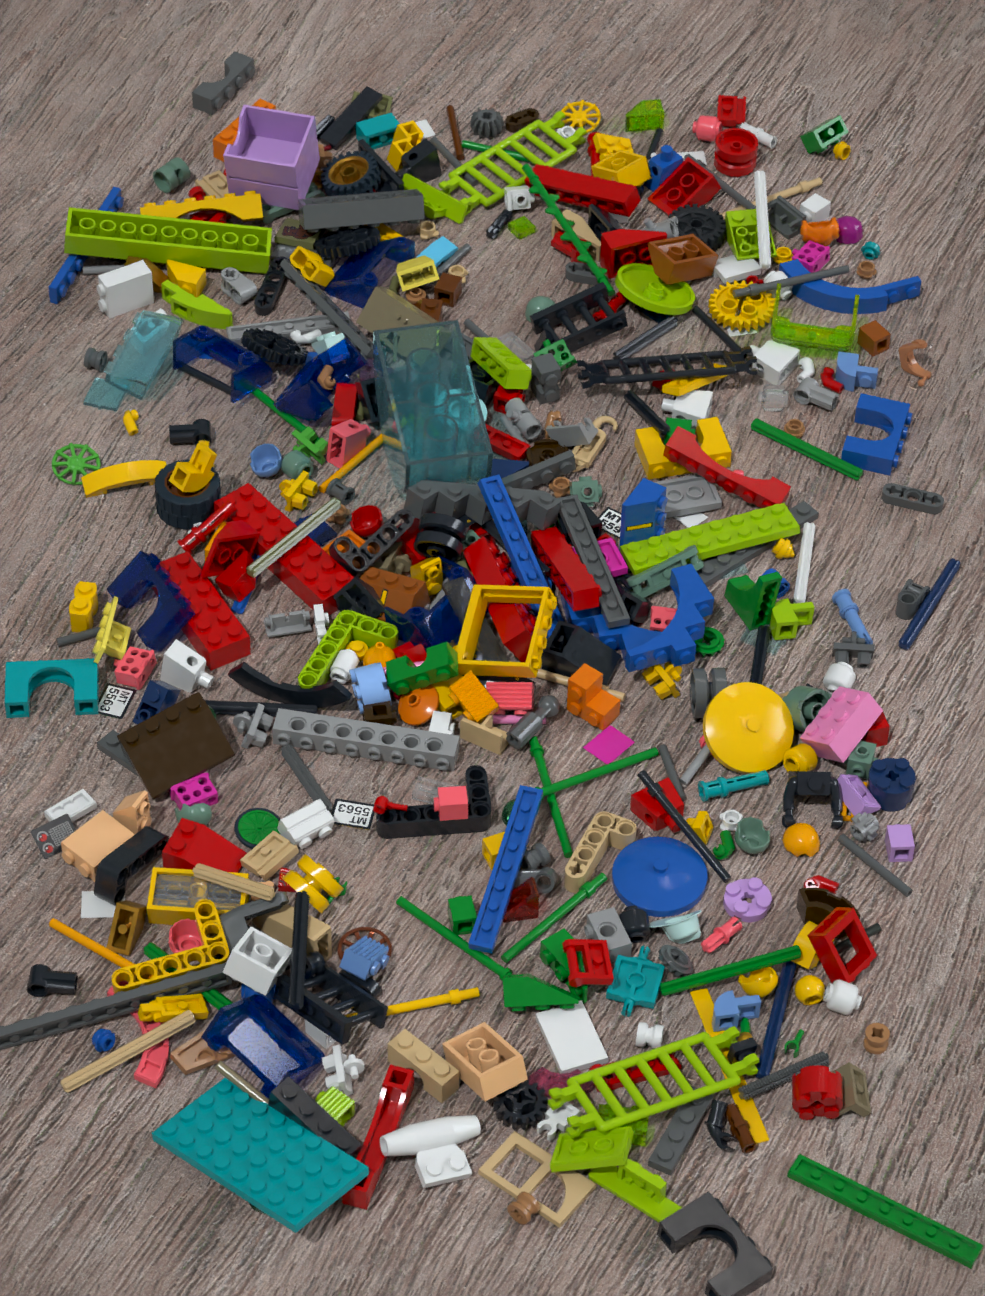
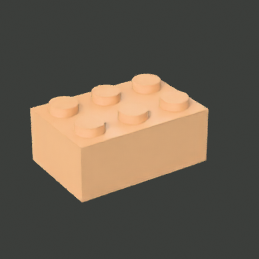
M485 1022L442 1043L446 1061L459 1070V1078L484 1101L495 1098L497 1095L528 1080L523 1055Z

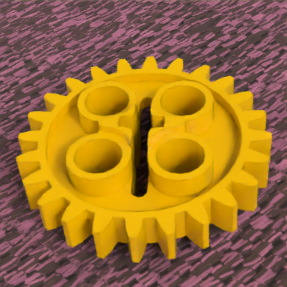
M734 280L732 285L726 282V287L719 285V289H714V293L710 294L709 313L712 314V319H717V324L723 322V328L731 326L733 331L736 327L739 332L743 328L750 332L751 327L758 330V325L765 327V322L770 323V318L774 317L775 299L772 298V293L765 291L752 297L747 295L745 301H743L745 296L734 298L733 290L745 288L749 284H746L745 280H742L741 284Z

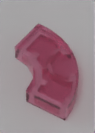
M541 1067L528 1077L529 1085L537 1082L538 1090L544 1089L545 1097L551 1098L548 1093L549 1089L568 1087V1078L579 1075L582 1072L576 1069L570 1073L559 1074ZM592 1081L580 1085L585 1094L590 1093L595 1088V1084Z

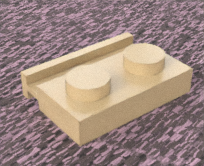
M220 170L204 176L200 181L198 179L195 180V186L202 187L206 196L216 195V198H224V194L229 193L227 177Z
M272 831L241 858L240 861L243 867L256 876H261L266 882L298 854L299 849L297 845H292L288 839L276 831Z

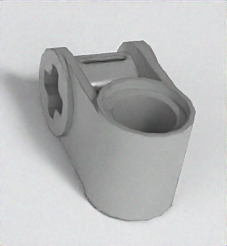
M229 267L221 271V278L223 279L221 291L233 299L235 303L242 304L257 295V288L254 282L242 275L237 269Z

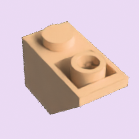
M144 790L126 796L113 812V818L134 834L146 826L150 827L152 822L148 792Z

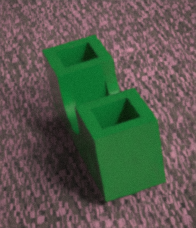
M448 642L426 648L427 657L418 667L406 655L387 661V685L397 695H401L458 676L457 652Z

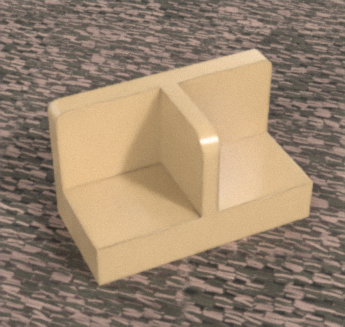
M488 715L481 724L464 717L460 721L461 739L498 755H501L509 744L506 740L507 732L493 726L492 715Z

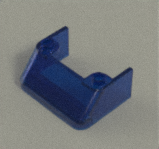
M198 326L173 340V369L175 370L204 353L235 370V372L231 373L230 402L232 403L242 399L272 380V368L258 355L207 326Z
M345 337L307 362L273 402V405L278 411L306 421L313 420L315 422L322 417L325 411L333 406L328 397L336 388V384L349 383L351 381L349 377L352 373L368 362L349 339ZM325 365H330L334 369L331 379H335L336 384L332 390L323 389L317 381Z
M441 556L438 557L441 559L443 582L448 578V584L452 588L430 610L423 607H413L405 614H402L387 606L384 608L386 622L393 624L398 629V639L405 643L411 641L414 646L422 644L426 653V648L448 642L453 648L459 642L474 585H477L467 568Z

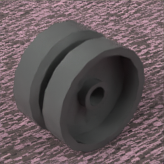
M724 667L712 668L709 673V681L704 668L691 669L689 696L693 718H704L706 708L713 697L728 687Z

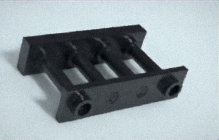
M603 282L530 315L532 329L536 335L544 329L550 331L553 339L551 344L564 339L570 353L628 325L625 311L621 310L614 313L607 303L609 297L607 287ZM600 306L607 317L596 322L588 310ZM581 314L589 326L578 330L570 319ZM563 323L570 332V335L560 339L552 327Z
M326 965L325 971L322 974L305 979L303 1008L301 1010L296 1009L294 1012L343 1045L349 1042L351 1027L370 1021L378 1028H384L388 1006ZM283 974L277 977L274 998L291 1009L288 1005L290 977ZM319 986L323 991L313 994L307 989ZM333 997L341 1001L332 1006L325 1002V1000ZM352 1009L358 1014L348 1018L342 1012Z

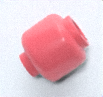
M701 115L697 122L694 121L693 133H696L697 139L701 141L714 142L716 136L722 131V122H719V119L715 116Z

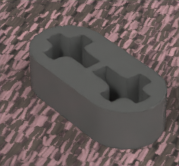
M570 262L566 265L565 277L568 280L589 285L598 284L597 278L593 276L594 274L587 264Z

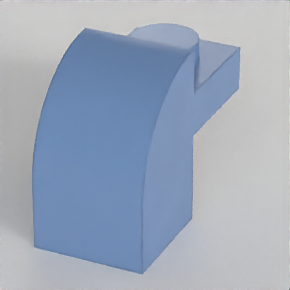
M838 351L835 379L837 382L844 384L843 389L854 392L855 386L875 389L878 368L859 366V354Z

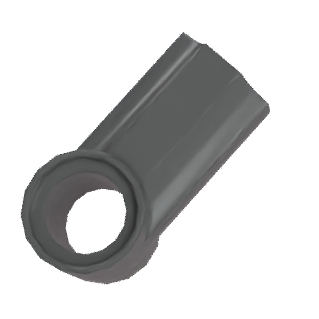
M550 867L519 869L513 891L549 893L557 882V873ZM540 876L549 877L551 884H543L540 881Z

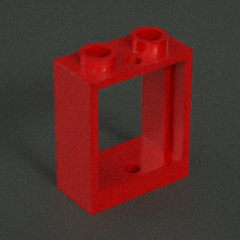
M836 907L807 935L831 983L835 980L852 983L856 976L862 970L868 968L870 962L877 957L854 908ZM843 929H845L856 952V955L845 966L832 942Z

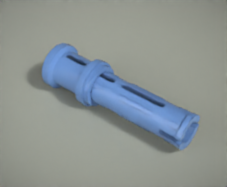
M841 589L835 592L832 596V601L838 606L839 615L846 619L852 631L857 632V638H865V644H873V640L858 615V606L851 599V592L848 589Z

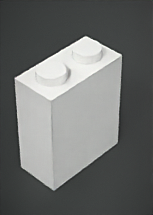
M143 260L98 275L99 284L96 286L100 295L98 305L100 310L105 312L109 319L154 303L152 272Z

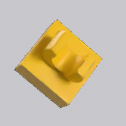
M698 811L696 818H687L686 821L704 844H707L714 827L708 812Z

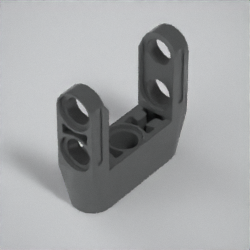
M286 892L276 893L271 901L258 899L240 905L219 916L230 953L248 931L246 920L281 909L283 905L289 903ZM291 958L285 971L291 969Z

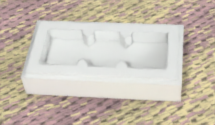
M81 789L45 810L44 815L50 822L64 814H68L71 821L74 822L96 809L97 803L84 789Z

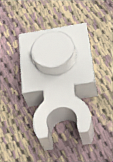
M322 604L314 605V623L318 645L326 634L325 626H329L328 613H324Z
M565 1102L555 1110L549 1108L545 1112V1120L540 1121L537 1125V1133L540 1134L543 1130L547 1129L549 1130L547 1140H553L557 1129L565 1132L566 1128L570 1127L567 1122L568 1117H580V1110L568 1102Z

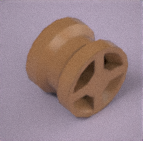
M872 1023L867 1026L863 1041L866 1051L871 1054L884 1053L888 1047L889 1029L881 1023Z
M523 1191L517 1196L516 1202L510 1203L507 1210L516 1222L526 1225L531 1220V1215L536 1214L540 1210V1205L531 1194Z

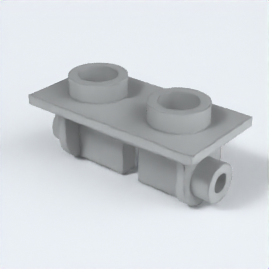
M304 609L289 612V616H285V613L268 614V617H264L263 620L267 638L312 631L309 611Z

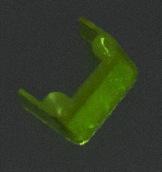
M777 283L770 326V336L774 342L836 352H847L852 348L859 295L855 294L850 326L839 325L835 328L792 323L786 317L777 316L781 284Z

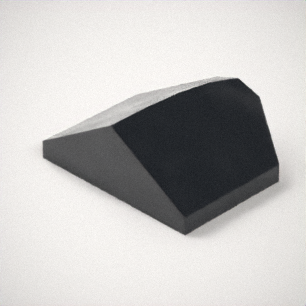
M357 576L333 595L339 612L351 610L376 618L386 610L374 588Z

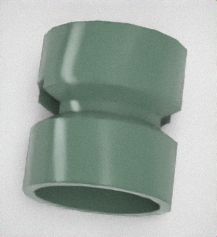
M179 157L173 158L153 172V180L156 186L164 193H169L178 185L187 181L191 176L189 167Z

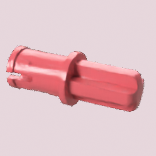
M731 917L721 927H716L713 933L701 942L702 950L709 954L722 944H727L729 938L742 929L741 922L733 926L739 919Z

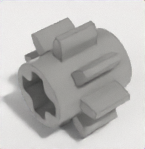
M864 812L863 814L858 813L851 818L853 823L850 825V831L855 839L865 842L867 839L871 841L878 836L876 831L879 829V822L874 815Z

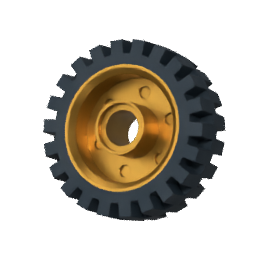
M349 151L346 152L345 156L340 154L338 159L334 157L332 163L328 162L326 164L327 167H324L322 170L321 181L327 196L374 193L373 189L377 190L378 184L381 183L382 179L374 156H371L370 153L366 154L365 151L360 153L354 151L353 154Z

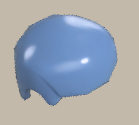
M265 443L257 446L250 453V466L255 475L270 477L279 472L282 456L275 445Z

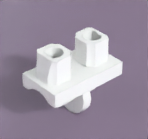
M340 1044L332 1046L333 1054L322 1058L323 1066L327 1073L336 1071V1074L325 1078L326 1087L329 1089L331 1086H334L339 1091L343 1090L346 1096L353 1094L351 1078L357 1079L359 1077L358 1074L364 1071V1062L356 1058L354 1054L349 1056L343 1054Z

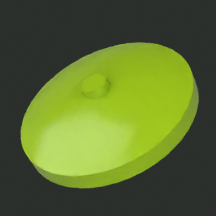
M640 263L624 265L618 270L615 278L616 287L621 294L636 305L656 313L667 315L684 314L691 310L695 301L694 291L686 282L667 285L654 273L652 265Z

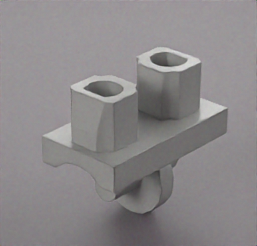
M258 703L252 717L249 716L250 714L247 711H244L243 714L235 715L233 724L237 727V731L242 733L246 730L241 747L247 749L251 743L262 748L268 734L258 730L257 727L268 731L274 718L263 712L264 705Z

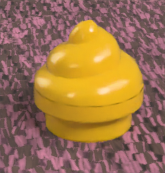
M787 538L779 539L771 551L778 559H787L795 556L793 545Z

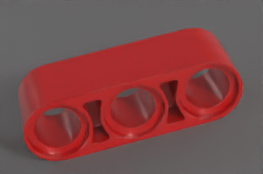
M336 384L332 427L349 419L355 420L358 392L355 384Z

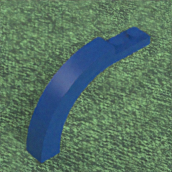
M798 259L779 264V271H783L788 278L811 273ZM919 276L875 287L853 288L832 284L819 279L793 285L791 291L793 295L804 302L824 310L844 314H871L886 311L887 304L918 297L922 281Z

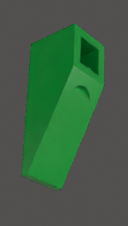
M563 928L541 941L540 959L545 965H549L557 979L563 981L569 987L570 992L579 996L580 1001L582 1000L583 1004L587 1003V984H582L579 987L569 985L568 976L570 972L567 955L563 951L562 943L565 940L574 938ZM576 951L579 972H584L581 952Z
M531 974L504 975L503 977L504 1007H511V1011L526 1010L525 1006H535V1010L550 1009V1005H560L561 1009L574 1008V1004L580 1002L579 996Z

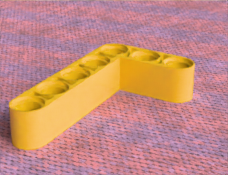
M202 899L194 906L195 923L202 946L116 970L111 977L114 994L133 990L142 985L161 982L166 978L182 976L190 971L203 970L215 964L227 963L229 947L215 904L211 900ZM203 912L211 913L206 917L200 915ZM210 933L217 934V936L214 938L207 937V935ZM217 954H221L224 956L222 959L218 960L213 958ZM192 961L200 962L197 966L190 965ZM171 967L177 969V970H176L175 972H173V973H169V972H166V971H165L166 969L171 968ZM145 974H151L153 976L150 979L142 978V976ZM121 981L129 982L125 986L118 985V983Z

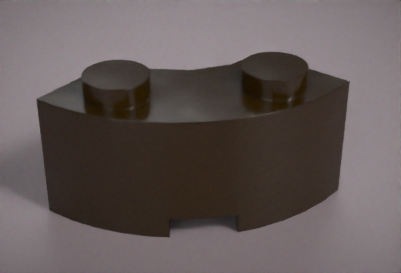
M822 888L798 889L796 907L804 925L809 921L819 925L836 907L854 908L860 920L858 910L843 896L839 898ZM843 929L835 938L848 936L845 929Z

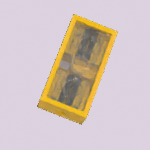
M153 867L147 903L148 922L151 924L174 925L182 919L195 920L194 906L202 899L211 900L215 904L220 916L240 905L248 903L249 894L194 876L193 870ZM228 872L249 879V873ZM203 912L200 915L206 917L211 913Z

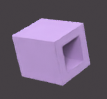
M910 824L887 825L885 845L889 862L913 860L915 845Z

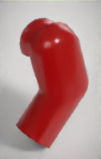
M825 367L820 375L823 386L840 394L843 391L844 384L834 380V369Z

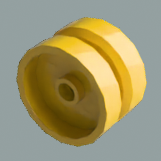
M304 854L297 862V865L306 874L303 878L295 870H290L282 879L296 892L306 891L307 895H309V903L322 914L330 904L321 892L324 890L331 897L337 898L344 888L333 879L334 876L319 862L315 863L309 856Z

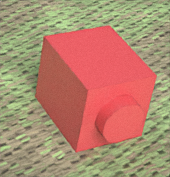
M466 786L438 787V797H433L434 812L439 811L440 821L468 819Z

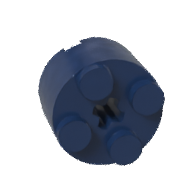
M905 758L877 759L872 763L869 770L867 789L879 803L881 810L888 812L900 811L912 801L916 775L913 768L909 765V761Z

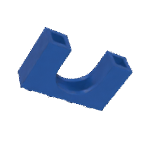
M861 393L856 406L854 422L880 428L887 432L889 436L882 440L873 441L847 435L841 459L862 470L890 476L892 469L898 466L899 455L897 453H902L904 441L901 440H906L908 433L906 425H910L913 413L909 412L910 404Z

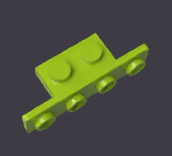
M408 173L404 174L402 179L404 190L418 189L423 194L426 217L436 219L437 217L446 216L459 224L463 223L468 209L466 204Z
M627 1158L625 1165L593 1168L589 1173L588 1178L657 1222L662 1221L682 1208L666 1198L667 1182L659 1175L652 1174L644 1169L636 1161H631Z

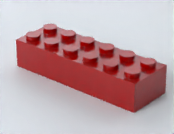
M483 536L463 549L464 556L477 585L521 586L515 580L518 578L517 574L509 567L511 563L509 557L505 552H500L499 547L494 541L490 542ZM488 602V611L503 645L521 662H526L536 623L535 616L530 613L531 605L528 603Z
M188 551L148 566L151 588L198 654L206 659V665L210 671L251 655L249 634L209 579L200 576L202 570Z

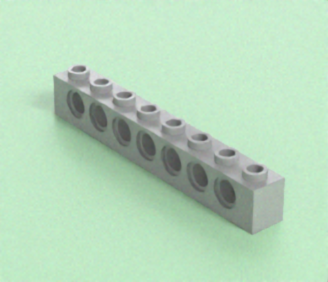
M278 708L272 728L273 744L281 746L290 744L297 748L439 770L454 771L459 754L460 736L281 708Z

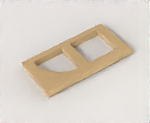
M514 1131L479 1168L478 1174L517 1199V1196L523 1191L532 1194L551 1174L550 1162L553 1155ZM515 1148L542 1164L520 1189L494 1172ZM576 1170L554 1172L561 1179L565 1188V1199L557 1213L538 1201L540 1210L537 1213L559 1228L597 1187L596 1183Z

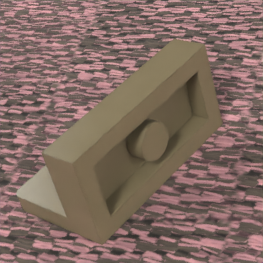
M850 1062L836 1069L842 1075L843 1107L839 1111V1116L849 1110L862 1117L871 1114L865 1072Z

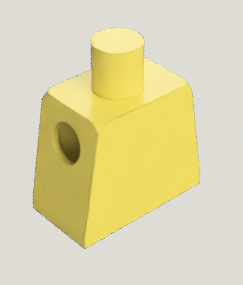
M425 255L397 264L396 273L402 291L439 280L434 260Z

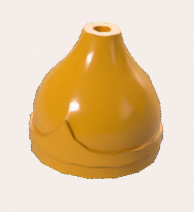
M377 642L366 650L363 666L380 662L382 667H386V662L396 659V655L383 642Z

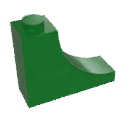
M779 572L758 577L756 583L748 575L728 579L724 596L750 631L758 629L760 625L769 626L782 576Z

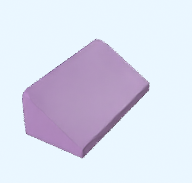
M841 774L837 780L842 801L854 816L858 813L863 814L866 812L868 814L880 810L879 803L858 775Z

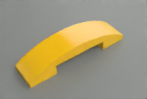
M131 461L91 472L81 477L85 496L88 498L107 494V489L149 482V486L155 485L156 475L167 465L166 461Z

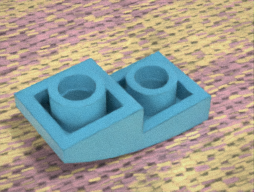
M442 236L424 249L417 257L425 255L433 259L437 268L441 262L445 263L458 250V247Z

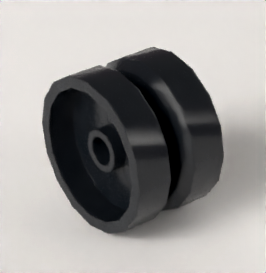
M440 513L424 514L420 519L419 533L416 535L413 545L414 550L426 558L439 557L441 562L452 563L458 561L463 551L462 543L466 540L468 533L467 526L462 521L449 515Z

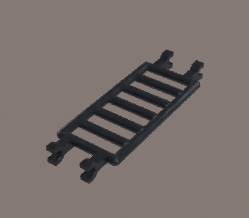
M747 346L741 348L740 351L734 352L726 350L600 360L597 363L577 360L578 367H585V370L577 372L578 379L589 377L587 382H581L582 389H587L593 384L598 383L613 385L734 375L737 372L757 375L756 368H749V365H752V363H757L756 356L744 358L746 353H752L751 347ZM723 359L726 367L715 368L711 360ZM702 360L705 369H694L690 362ZM681 362L685 370L673 371L670 363ZM661 364L664 372L652 373L649 365ZM640 365L643 374H631L628 366ZM619 367L622 375L610 376L607 368Z

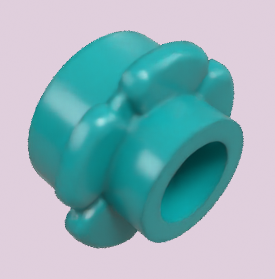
M866 242L861 247L863 256L868 260L878 258L880 246L874 242Z

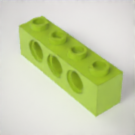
M474 337L470 355L474 361L505 389H528L532 378V369L497 338Z

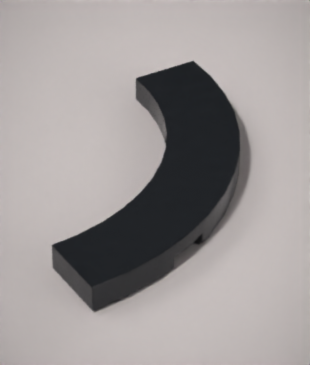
M242 662L232 668L228 673L230 678L249 691L266 699L281 703L317 705L318 708H324L346 702L352 696V693L337 680L308 689L284 682L278 684L273 682L268 676L249 666L246 662Z

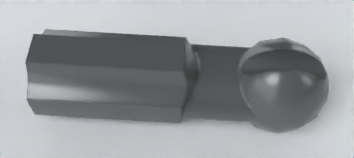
M552 695L541 697L538 701V709L534 713L527 712L506 733L508 743L516 749L522 748L542 728V720L545 717H552L558 713L560 709L558 699Z

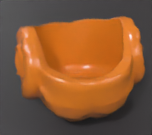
M832 217L830 221L807 223L806 220H802L800 234L803 242L810 240L823 246H828L834 239L839 237V225L835 217Z

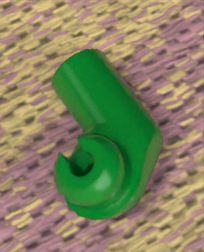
M724 830L720 833L722 844H718V848H713V854L718 860L727 859L735 851L734 841L729 830Z

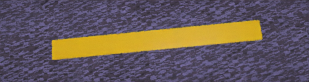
M708 989L691 991L690 994L705 1031L710 1037L724 1033L725 1030L713 1032L712 1016L714 1003ZM725 1047L720 1050L728 1060L727 1055L730 1048ZM722 1070V1073H723L725 1079H727L728 1077L725 1075V1073H724L723 1070ZM739 1076L741 1079L740 1084L729 1088L734 1102L738 1105L743 1119L748 1121L750 1133L756 1144L769 1141L770 1139L753 1098L749 1097V1100L745 1101L739 1097L738 1089L747 1085L744 1076Z

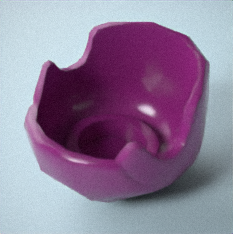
M842 216L836 219L839 225L837 242L854 244L862 239V223L854 216Z

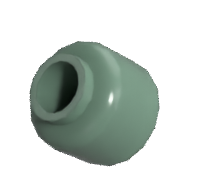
M293 450L283 457L281 469L285 475L294 480L299 477L302 471L309 472L310 477L313 472V462L301 451Z

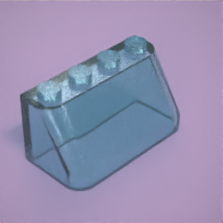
M145 310L141 313L137 312L132 321L134 324L132 330L127 329L123 337L125 342L122 346L118 345L113 354L115 356L114 361H109L105 367V382L143 400L176 342L184 320L176 316Z

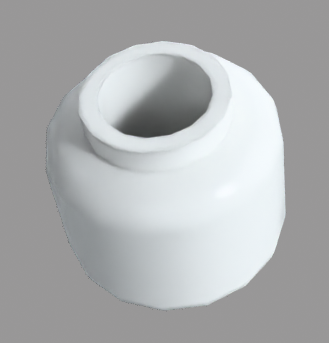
M774 270L765 276L763 282L768 283L788 277L783 271ZM793 285L769 290L767 293H772V298L775 301L780 299L784 301L791 296Z
M845 662L831 664L823 679L827 692L832 695L839 686L851 689L856 679L853 667Z
M835 980L827 985L823 1001L826 1002L829 1010L849 1015L853 1009L858 1010L862 996L858 995L859 991L856 985L842 980Z

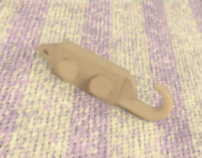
M600 416L593 421V425L598 429V433L589 445H578L573 449L572 453L575 457L576 470L572 471V473L590 467L606 442V433L599 429V427L603 423H610L613 425V430L616 431L618 424L614 418Z

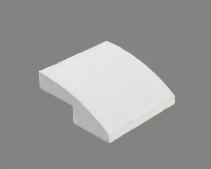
M732 255L717 259L712 275L715 278L719 277L725 285L726 282L732 283L734 280L746 279L750 275H760L761 268L754 259L736 260L735 256Z

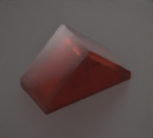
M530 877L512 891L504 915V923L538 918L539 894L535 878Z

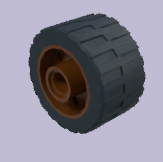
M189 459L178 460L166 465L155 478L157 514L167 525L183 530L191 529L193 524L203 523L214 513V502L221 498L219 474L213 467L211 471L215 474L210 482L195 492H182L169 481L176 463L189 462Z

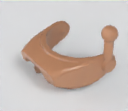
M916 339L911 343L902 345L899 348L901 368L904 371L922 377L917 383L918 386L922 387L926 379H929L932 374L930 371L923 369L915 360L913 350L927 347L926 341Z

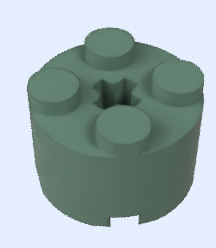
M801 685L793 688L787 696L783 697L782 700L787 705L792 716L794 730L805 732L806 727L811 724L818 715L819 710L825 706L832 695L823 689Z

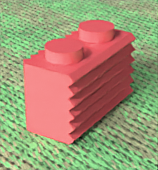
M486 682V690L499 705V710L493 715H505V711H514V715H525L528 711H534V683Z

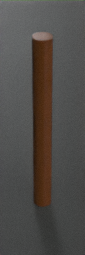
M448 105L446 110L456 158L461 161L464 159L455 111L452 105Z

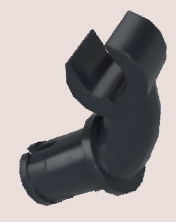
M712 1100L708 1120L704 1124L707 1125L711 1138L717 1143L719 1148L726 1152H733L735 1149L727 1146L726 1142L731 1139L737 1140V1138L727 1132H722V1129H724L722 1125L728 1103Z

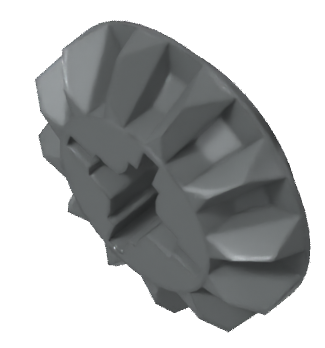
M663 945L658 951L659 960L663 962L664 967L669 969V972H673L676 976L685 977L693 971L689 957L681 949L671 945Z

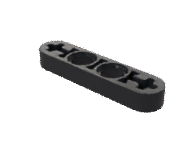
M286 257L274 258L269 266L254 301L255 312L260 316L271 314L287 279V276L284 274L285 270L282 267L280 268L281 262L284 258L287 259ZM272 278H279L280 280H278V281H272V280H270V279H272ZM267 291L274 292L273 294H265Z

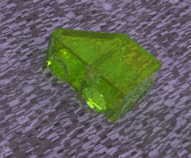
M661 99L643 100L633 107L625 116V132L656 130V128L664 129L665 113Z

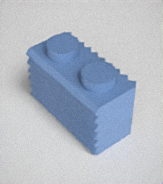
M365 935L345 950L339 968L365 981L371 975L375 976L380 968L384 969L389 961V956L387 955L389 947Z

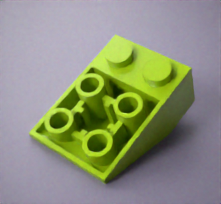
M756 209L726 211L725 235L736 260L759 259ZM769 225L771 257H777Z

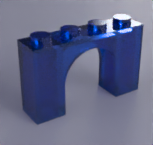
M140 550L106 590L112 598L114 596L118 597L117 604L131 609L149 589L157 588V606L152 615L137 630V634L146 647L161 653L195 613L190 607L191 602L180 593L181 588L169 578L171 576L170 573L159 564L161 562L160 559L153 553L147 554Z

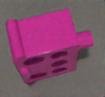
M809 240L800 250L794 249L792 251V260L798 259L809 272H817L830 260V247Z
M209 773L200 774L170 788L171 800L175 801L180 811L183 804L191 807L198 803H205L209 806L218 803V792L209 779Z

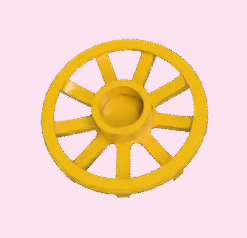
M584 100L571 104L569 102L561 110L566 117H570L563 120L565 124L572 122L570 127H583L586 123L592 126L586 130L587 133L594 130L601 120V113L596 104L585 102ZM575 106H580L578 111L575 110ZM583 106H588V107H589V108H587L586 110L582 111V110H583ZM570 109L573 113H567L566 111ZM593 109L596 111L594 114H587ZM587 118H597V122L594 123Z

